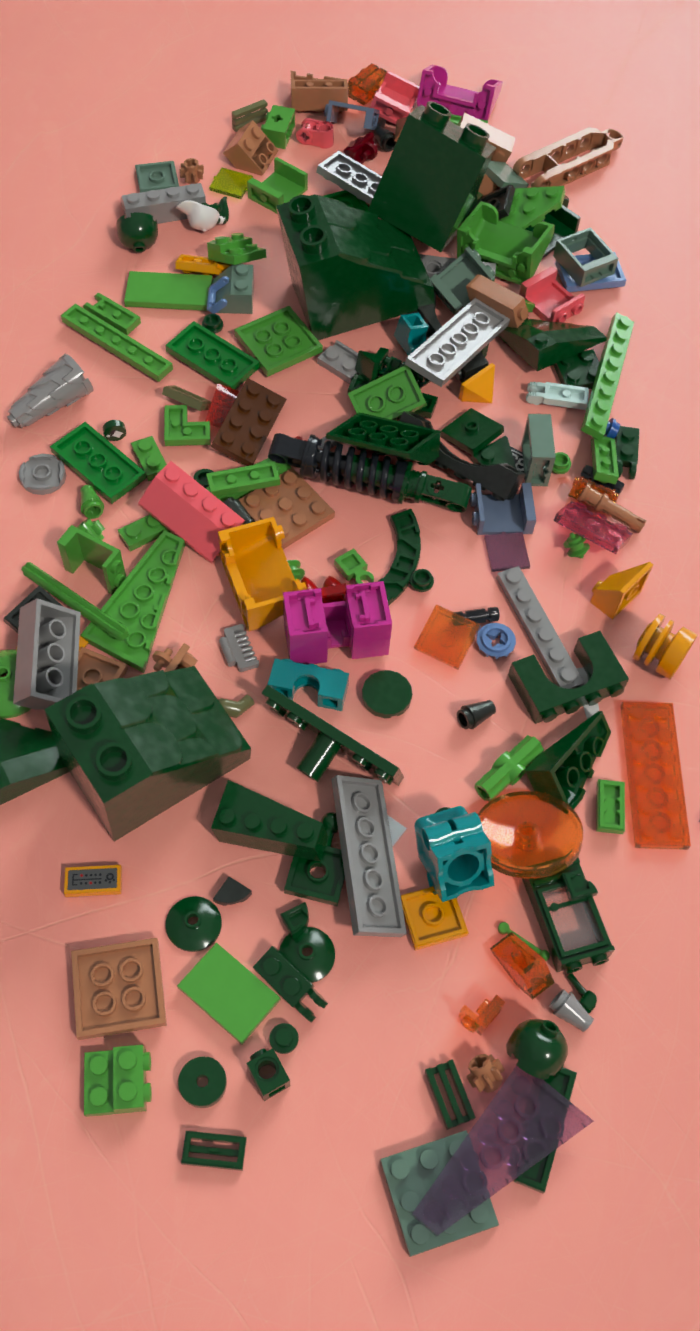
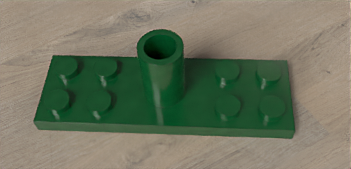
M269 685L262 691V695L267 699L265 703L271 707L273 712L281 717H284L286 714V717L292 721L291 723L304 731L307 727L318 734L296 768L318 782L341 749L351 755L352 759L356 761L355 764L366 771H369L370 768L373 769L374 773L378 775L377 778L384 783L391 785L393 782L398 786L400 785L404 776L399 767Z

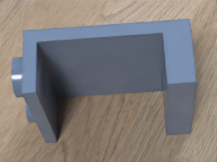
M331 100L325 106L324 116L327 117L326 121L337 123L339 107L366 112L364 128L375 130L377 127L380 110Z
M476 483L474 493L470 495V506L474 507L475 512H472V525L476 526L477 535L533 534L536 514L531 483H522L519 494H516L514 499L504 501L494 498L492 494L482 495L481 483Z

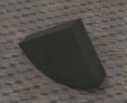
M228 877L214 896L213 902L223 906L244 902L252 895V891L233 878Z

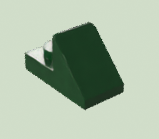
M380 347L376 354L360 350L357 356L356 372L369 383L380 378L381 374H379V371L386 367L384 361L388 357L389 349Z

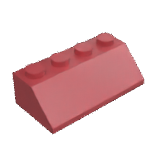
M172 461L154 477L138 502L141 508L176 536L184 539L187 545L211 564L220 555L218 531L244 525L245 522L242 517Z

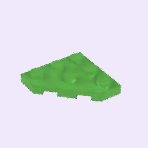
M564 186L515 188L509 216L498 221L522 229H526L529 226L534 227L538 222L545 219L546 214L552 210L557 211L562 207L565 196Z

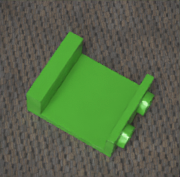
M276 157L274 159V173L262 183L254 178L247 181L248 198L278 214L277 205L287 203L295 196L302 195L308 190V173Z
M73 525L57 541L66 571L73 574L84 560L102 569L108 593L111 595L114 594L126 579L119 549Z

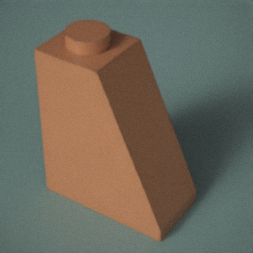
M477 274L466 286L470 302L476 298L508 317L510 322L507 327L518 328L529 316L524 297L482 275Z

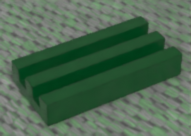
M453 1059L447 1061V1063L436 1065V1067L425 1069L426 1077L446 1129L448 1130L476 1118ZM445 1070L450 1072L466 1113L465 1116L461 1114ZM437 1073H439L454 1112L455 1120L451 1121L434 1077Z
M186 1131L181 1164L243 1171L247 1137ZM191 1139L239 1144V1150L190 1144ZM189 1152L238 1157L237 1162L192 1158L189 1157Z

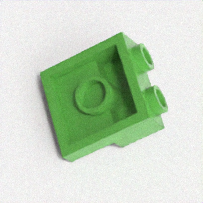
M233 233L231 237H215V240L207 242L209 260L237 265L267 257L266 249L257 247V244H252V238L245 237L243 233Z
M144 1045L113 1047V1050L85 1052V1117L147 1111L146 1102L152 1101L151 1083H146V1071H151V1053L146 1052Z

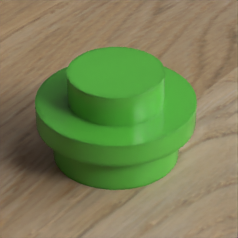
M563 452L555 453L556 458L552 471L557 474L567 473L571 468L569 456Z

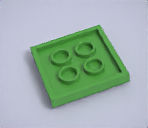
M290 306L234 329L235 337L253 358L260 361V368L267 377L323 352L322 344Z

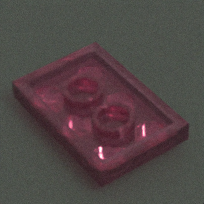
M571 501L557 512L553 521L614 554H617L629 542L633 534L624 525L608 521L605 515L591 512L580 502Z

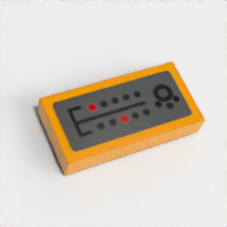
M121 865L65 867V897L117 895L122 892Z

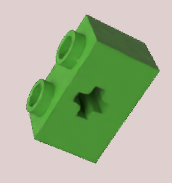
M273 105L271 111L267 112L266 122L262 124L261 130L276 148L286 149L295 127V109Z

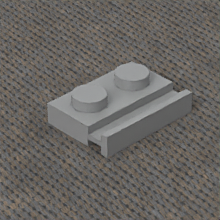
M338 340L335 341L333 346H329L317 357V364L349 384L354 374L360 375L355 370L358 353Z

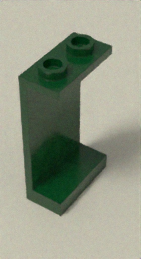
M563 205L557 211L552 210L546 214L545 219L542 220L543 222L555 225L553 237L543 258L555 250L558 239L578 231L581 217ZM529 226L525 230L533 232L534 227Z

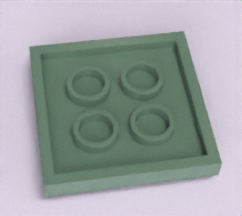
M467 1130L380 1159L409 1257L499 1225Z

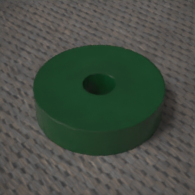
M202 1056L190 1060L179 1074V1091L183 1099L193 1107L208 1108L215 1105L223 1097L227 1087V1077L224 1068L218 1061L210 1057ZM202 1077L208 1079V1084L205 1087L197 1085L198 1080Z

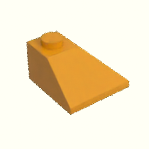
M648 562L612 574L603 582L601 580L598 581L592 589L593 596L590 603L613 620L642 592L654 564Z

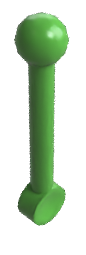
M506 922L499 924L498 931L500 934H508L538 954L542 961H547L550 958L547 950L539 949L510 930Z

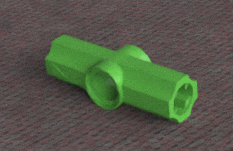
M527 735L510 752H504L495 761L492 769L475 784L474 788L478 795L484 801L491 803L506 787L517 783L525 774L528 766L538 755L544 752L541 742L534 736Z

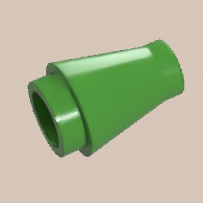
M83 486L80 489L81 512L90 519L100 517L104 510V503L95 492L93 486Z

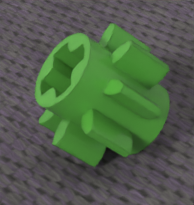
M88 518L77 526V528L100 540L104 539L102 531L105 528L99 520L92 522Z

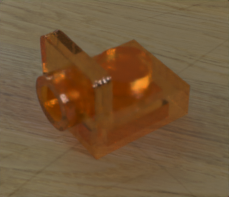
M497 994L491 1001L486 998L476 1010L479 1016L464 1005L458 1015L461 1018L460 1022L471 1033L476 1031L481 1036L502 1011L505 1001Z

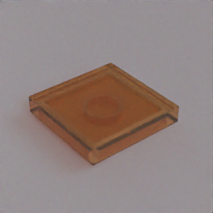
M436 604L414 645V649L459 670L481 625Z

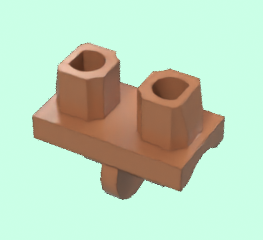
M185 643L173 659L170 658L173 653L170 648H166L164 652L155 651L152 655L153 660L156 662L153 669L160 671L164 667L166 668L164 672L175 670L177 666L180 668L195 666L198 660L187 652L190 646Z

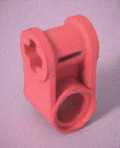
M305 118L302 121L301 128L296 133V138L304 145L317 146L323 149L330 148L334 145L333 124L328 121Z

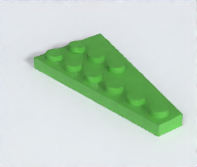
M164 530L102 607L101 611L128 629L129 636L124 641L117 640L93 622H90L82 632L81 637L88 641V644L144 673L185 548V540Z

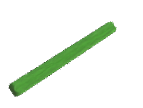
M27 562L25 566H22L21 570L26 577L75 611L81 612V615L117 640L124 641L129 636L128 629L33 563Z

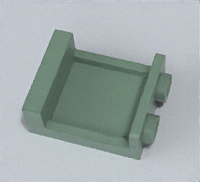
M469 246L465 248L461 256L439 275L435 274L430 278L436 295L454 316L470 303L466 286L477 274L495 281L493 269L489 265L485 266L481 261L480 254L475 249L471 250Z

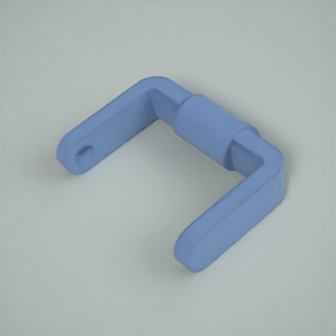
M226 276L217 280L208 289L207 310L212 314L227 306V300L225 299L216 302V292L229 283V278Z

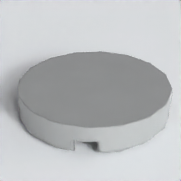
M38 454L30 457L26 463L23 462L19 469V478L21 485L26 491L32 494L45 495L60 489L65 483L66 471L63 462L58 460L56 456Z

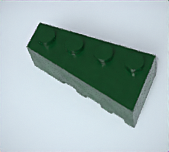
M230 780L227 781L211 827L219 842L319 862L322 860L328 840V835L322 822Z

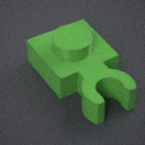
M354 548L334 559V565L347 581L354 578L355 584L363 583L362 580H367L369 583L374 582L373 574L366 571L368 564Z

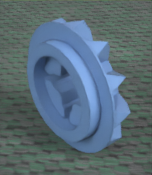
M489 623L478 631L476 643L478 644L479 651H483L486 657L493 656L497 660L499 657H507L514 650L516 638L513 631L506 625ZM498 636H500L499 643H497L496 646L493 647L492 640H495L496 638H498Z

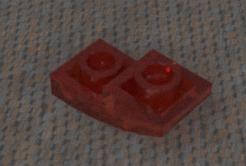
M218 383L205 421H210V425L220 428L239 391Z

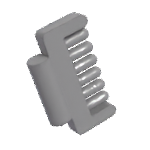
M244 624L225 628V637L219 639V644L228 666L236 665L239 672L259 667V660H257L256 656H253L255 652L251 651L253 647L249 646L251 642L247 641L249 637L245 636L247 633L244 631Z

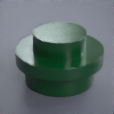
M208 314L204 317L202 326L215 334L223 329V321L217 314Z
M418 569L410 577L411 587L418 592H426L433 587L434 578L426 569Z
M287 1023L276 1025L271 1030L269 1036L271 1047L279 1054L292 1052L297 1047L299 1041L297 1030Z

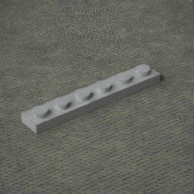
M517 566L497 573L496 579L553 683L566 689L583 686L585 682L520 567Z

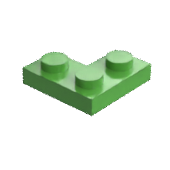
M165 405V446L211 445L210 421L188 422L187 405Z

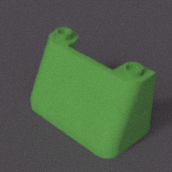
M481 201L457 229V258L469 246L471 250L475 249L480 254L482 262L496 263V277L521 285L522 282L534 276L553 237L555 225L541 221L534 226L533 232L498 221L499 214L497 209L493 205Z

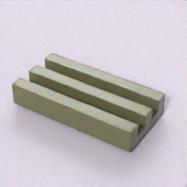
M263 99L232 111L233 130L237 132L252 120L256 124L265 121L268 103Z
M176 385L163 388L162 394L199 411L210 410L212 404L210 400Z

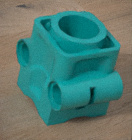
M457 806L416 820L414 827L418 857L427 871L429 886H433L435 889L432 893L434 895L438 894L442 902L457 898L468 891L483 890L495 886L491 865V842L484 833L481 820L476 812L468 814L464 807Z

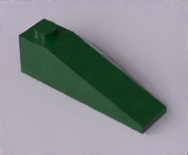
M603 711L596 712L538 755L525 770L534 792L564 814H570L583 799L586 792L583 788L587 778H592L594 774L592 769L596 757H601L611 734Z

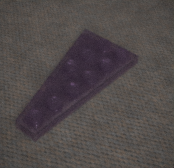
M516 1065L411 1215L431 1233L438 1236L590 1125L594 1120L544 1080L529 1075Z

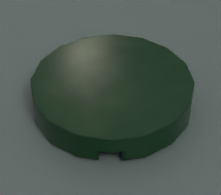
M383 670L371 674L362 688V699L366 709L373 715L384 719L402 715L409 708L413 695L412 687L407 678L391 670Z

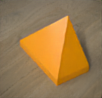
M493 363L461 384L460 401L492 403L495 365Z

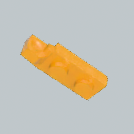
M181 254L175 262V269L182 270L184 273L202 272L203 275H219L232 264L209 260L208 257Z

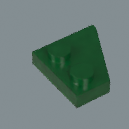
M506 436L484 447L471 457V461L477 465L491 466L507 463L516 468Z

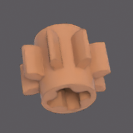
M188 158L184 163H181V169H179L180 178H185L186 183L197 184L200 179H203L204 166L199 165L198 160Z
M480 1054L470 1061L468 1069L471 1073L466 1078L472 1088L476 1087L480 1093L482 1091L490 1093L501 1086L503 1081L501 1073L505 1069L499 1059H494L492 1054L489 1056Z

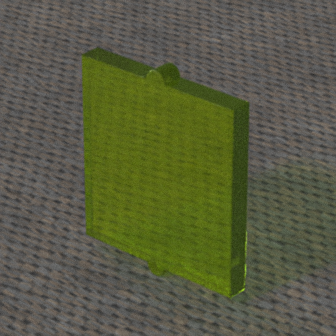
M222 167L217 176H214L209 191L242 199L245 192L248 191L247 181L253 178V176Z

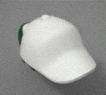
M226 196L220 200L219 204H200L187 200L176 206V209L186 214L192 228L203 232L214 228L216 224H226L229 219Z

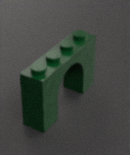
M601 631L583 636L577 640L574 653L588 677V682L579 688L566 689L552 683L545 675L535 655L511 663L508 676L535 724L542 721L545 723L550 722L558 715L574 713L584 705L593 706L603 698L609 696L612 698L617 697L624 692L629 678Z

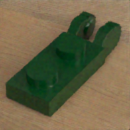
M620 426L615 437L619 478L623 472V467H628L629 479L634 480L638 464L639 428Z
M271 946L253 966L293 1008H296L311 1023L316 1017L313 1011L301 1002L308 994L323 1009L328 1005L327 1001L314 989L315 986L275 946Z

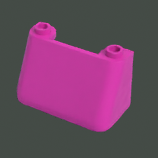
M432 64L423 69L417 97L418 107L421 104L426 107L427 102L431 101L443 105L453 115L463 116L465 112L477 119L488 121L501 92L503 81L490 79L484 83L481 92L448 85L447 70L441 66Z

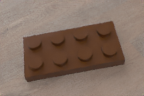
M247 378L214 438L211 447L246 466L253 465L287 399Z

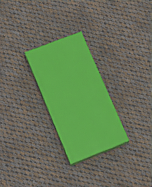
M129 271L124 299L125 307L208 311L207 297L208 289L213 281L212 275Z

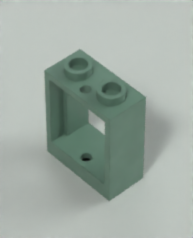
M591 227L558 239L553 257L580 287L613 275L619 259ZM586 248L595 260L582 265L572 253Z
M528 414L521 442L523 467L526 474L524 480L525 483H531V486H548L556 458L551 414Z

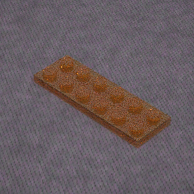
M622 702L620 708L635 848L688 850L691 842L673 703Z

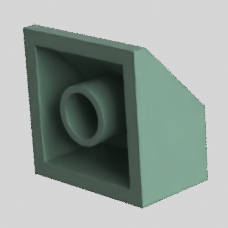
M231 265L212 281L213 284L223 276L229 278V283L216 292V302L221 299L227 300V306L217 313L253 314V265Z

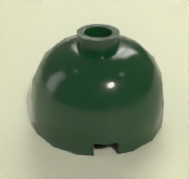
M134 212L131 213V217L125 218L123 215L117 220V234L123 246L134 252L141 253L155 244L158 236L157 220H153L152 215Z
M529 1019L520 1023L514 1029L506 1044L508 1055L511 1057L512 1053L519 1060L516 1065L521 1070L531 1076L547 1080L550 1075H554V1078L558 1077L568 1056V1046L565 1037L558 1026L549 1020Z

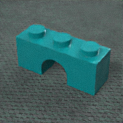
M419 312L400 315L394 337L409 356L426 341V333L429 326Z
M275 658L267 685L293 700L295 692L299 688L304 686L312 687L318 692V707L342 711L349 684V673L340 669H326L315 664L306 665L296 663L290 659L281 660Z

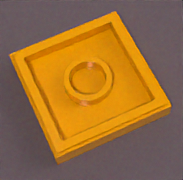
M433 886L401 895L404 919L414 950L468 936L469 932L457 898L442 902L438 894L434 895L432 893L435 891Z

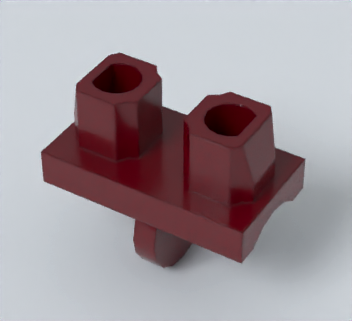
M368 132L364 137H358L352 147L344 149V154L361 164L368 159L373 160L376 158L378 146L374 144V133Z

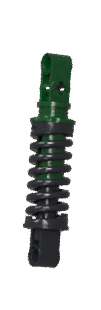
M276 433L268 453V458L276 463L300 468V477L315 479L320 474L322 482H328L332 477V483L336 486L340 485L344 480V486L347 489L352 488L355 484L356 490L363 492L367 487L370 495H375L379 490L380 497L383 499L392 493L391 499L399 504H402L405 498L414 499L416 503L422 501L448 508L455 512H465L472 488L465 483L428 475L427 471L413 470V462L398 459L395 465L390 464L391 458L389 456H385L383 462L378 461L379 454L373 453L370 459L366 457L367 451L364 449L360 451L359 455L354 454L355 448L353 446L348 448L346 455H342L343 444L338 443L335 452H331L330 440H326L323 449H320L318 446H321L322 439L313 434L310 435L308 441H303L285 434Z

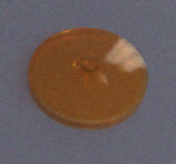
M535 791L507 793L488 802L478 813L483 831L491 842L492 868L505 875L524 879L552 876L568 868L581 852L583 826L579 816L567 803L549 794Z

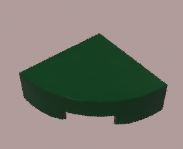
M566 872L560 876L570 902L593 897L598 894L595 885L591 881H587L576 873Z
M305 902L280 914L293 940L298 938L308 926L309 912Z

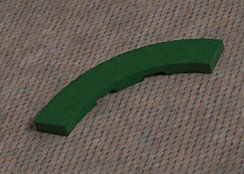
M412 509L390 516V522L396 534L397 552L389 572L384 578L379 580L384 581L388 605L394 602L406 590L413 573L418 567L421 551L420 529Z

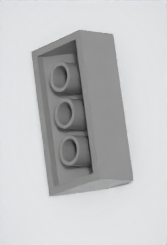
M201 183L121 196L125 218L131 217V213L134 212L152 215L153 220H157L158 224L188 219L186 214L176 209V206L183 201L192 200L200 204L206 203Z
M38 598L20 607L13 704L35 710L46 709L77 691L81 612Z

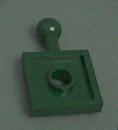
M329 812L321 819L328 835L321 862L293 856L284 893L338 907L345 874L341 849L331 847L334 833L338 832L336 813ZM314 867H322L326 874L322 878H314L311 876L310 871Z

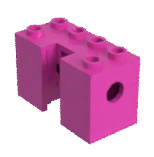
M384 581L346 585L345 601L332 603L322 602L321 588L283 592L284 630L290 660L306 665L327 662L329 648L350 646L352 659L389 655L392 620Z

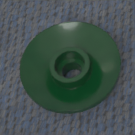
M192 896L178 901L170 909L166 918V932L170 941L179 949L188 952L201 951L211 946L217 940L222 928V919L218 908L210 900L203 897ZM191 917L198 918V922L194 925L189 924L188 920Z
M307 927L295 940L292 939L289 933L282 941L279 949L311 983L327 976L335 962L333 942L327 934L313 927ZM310 948L313 952L310 956H305L302 954V950Z

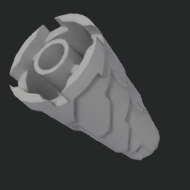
M65 353L43 373V376L27 389V393L11 406V409L8 410L10 415L7 418L15 428L18 426L20 428L30 426L44 416H50L66 405L68 407L82 397L89 395L94 390L88 378H84V371L76 361Z

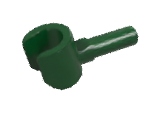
M571 973L567 978L582 996L578 1001L589 1014L596 1007L597 997L592 991L586 990L574 974Z

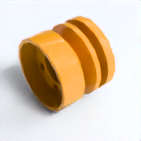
M660 613L647 625L640 636L633 659L639 661L644 653H647L648 656L644 665L648 666L656 658L659 660L656 672L670 680L689 652L698 634L684 626L676 634L671 633L674 621L670 620L665 628H662L661 625L666 616Z

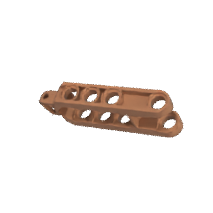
M588 127L521 157L514 164L513 171L523 179L544 171V174L537 177L531 183V188L564 186L608 166L612 151L620 148L624 137L614 129L609 128L601 132L597 128ZM587 150H591L590 153L581 157L578 156L575 160L566 164H558Z

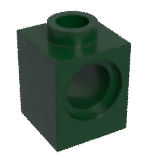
M273 1048L269 1051L261 1049L250 1056L251 1061L246 1063L247 1069L264 1101L290 1087V1079ZM269 1065L276 1072L272 1078L264 1079L259 1075L260 1069L263 1066Z

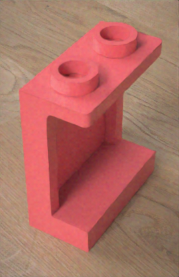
M387 71L370 108L380 110L379 117L396 125L398 119L407 117L410 114L418 97L419 86Z
M553 266L522 282L519 295L535 304L533 312L541 320L565 322L566 319L582 311L585 295L581 293L574 297L556 281L558 270Z

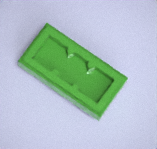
M598 779L596 786V832L623 834L625 832V782Z

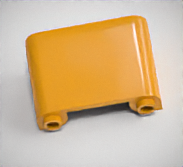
M274 517L218 531L221 561L248 632L257 630L283 615V592L307 590L305 582L301 583L299 579H295L282 549L281 540L285 539L284 531L281 525L277 526Z

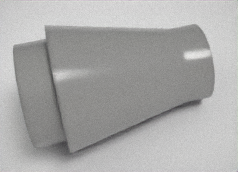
M564 989L555 996L549 1005L554 1011L553 1015L579 1028L582 1032L586 1031L594 1020L573 993H568Z

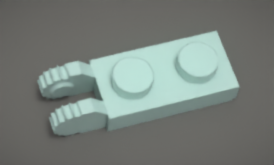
M533 381L527 385L529 393L526 395V401L534 405L543 403L581 410L587 409L589 389L586 387Z

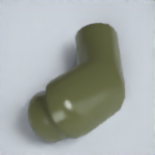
M248 694L238 702L223 698L218 699L229 717L233 718L239 717L255 704Z

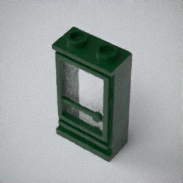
M578 856L527 869L522 878L556 972L566 970L567 974L581 970L583 968L582 965L592 963L593 966L604 964L609 961V957L615 950L593 897L573 902L569 901L560 876L562 873L572 872L585 878Z

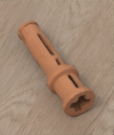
M590 483L585 485L577 499L578 502L583 501L592 506L595 512L602 511L637 533L642 530L647 521L610 500L607 493L602 494L593 489Z

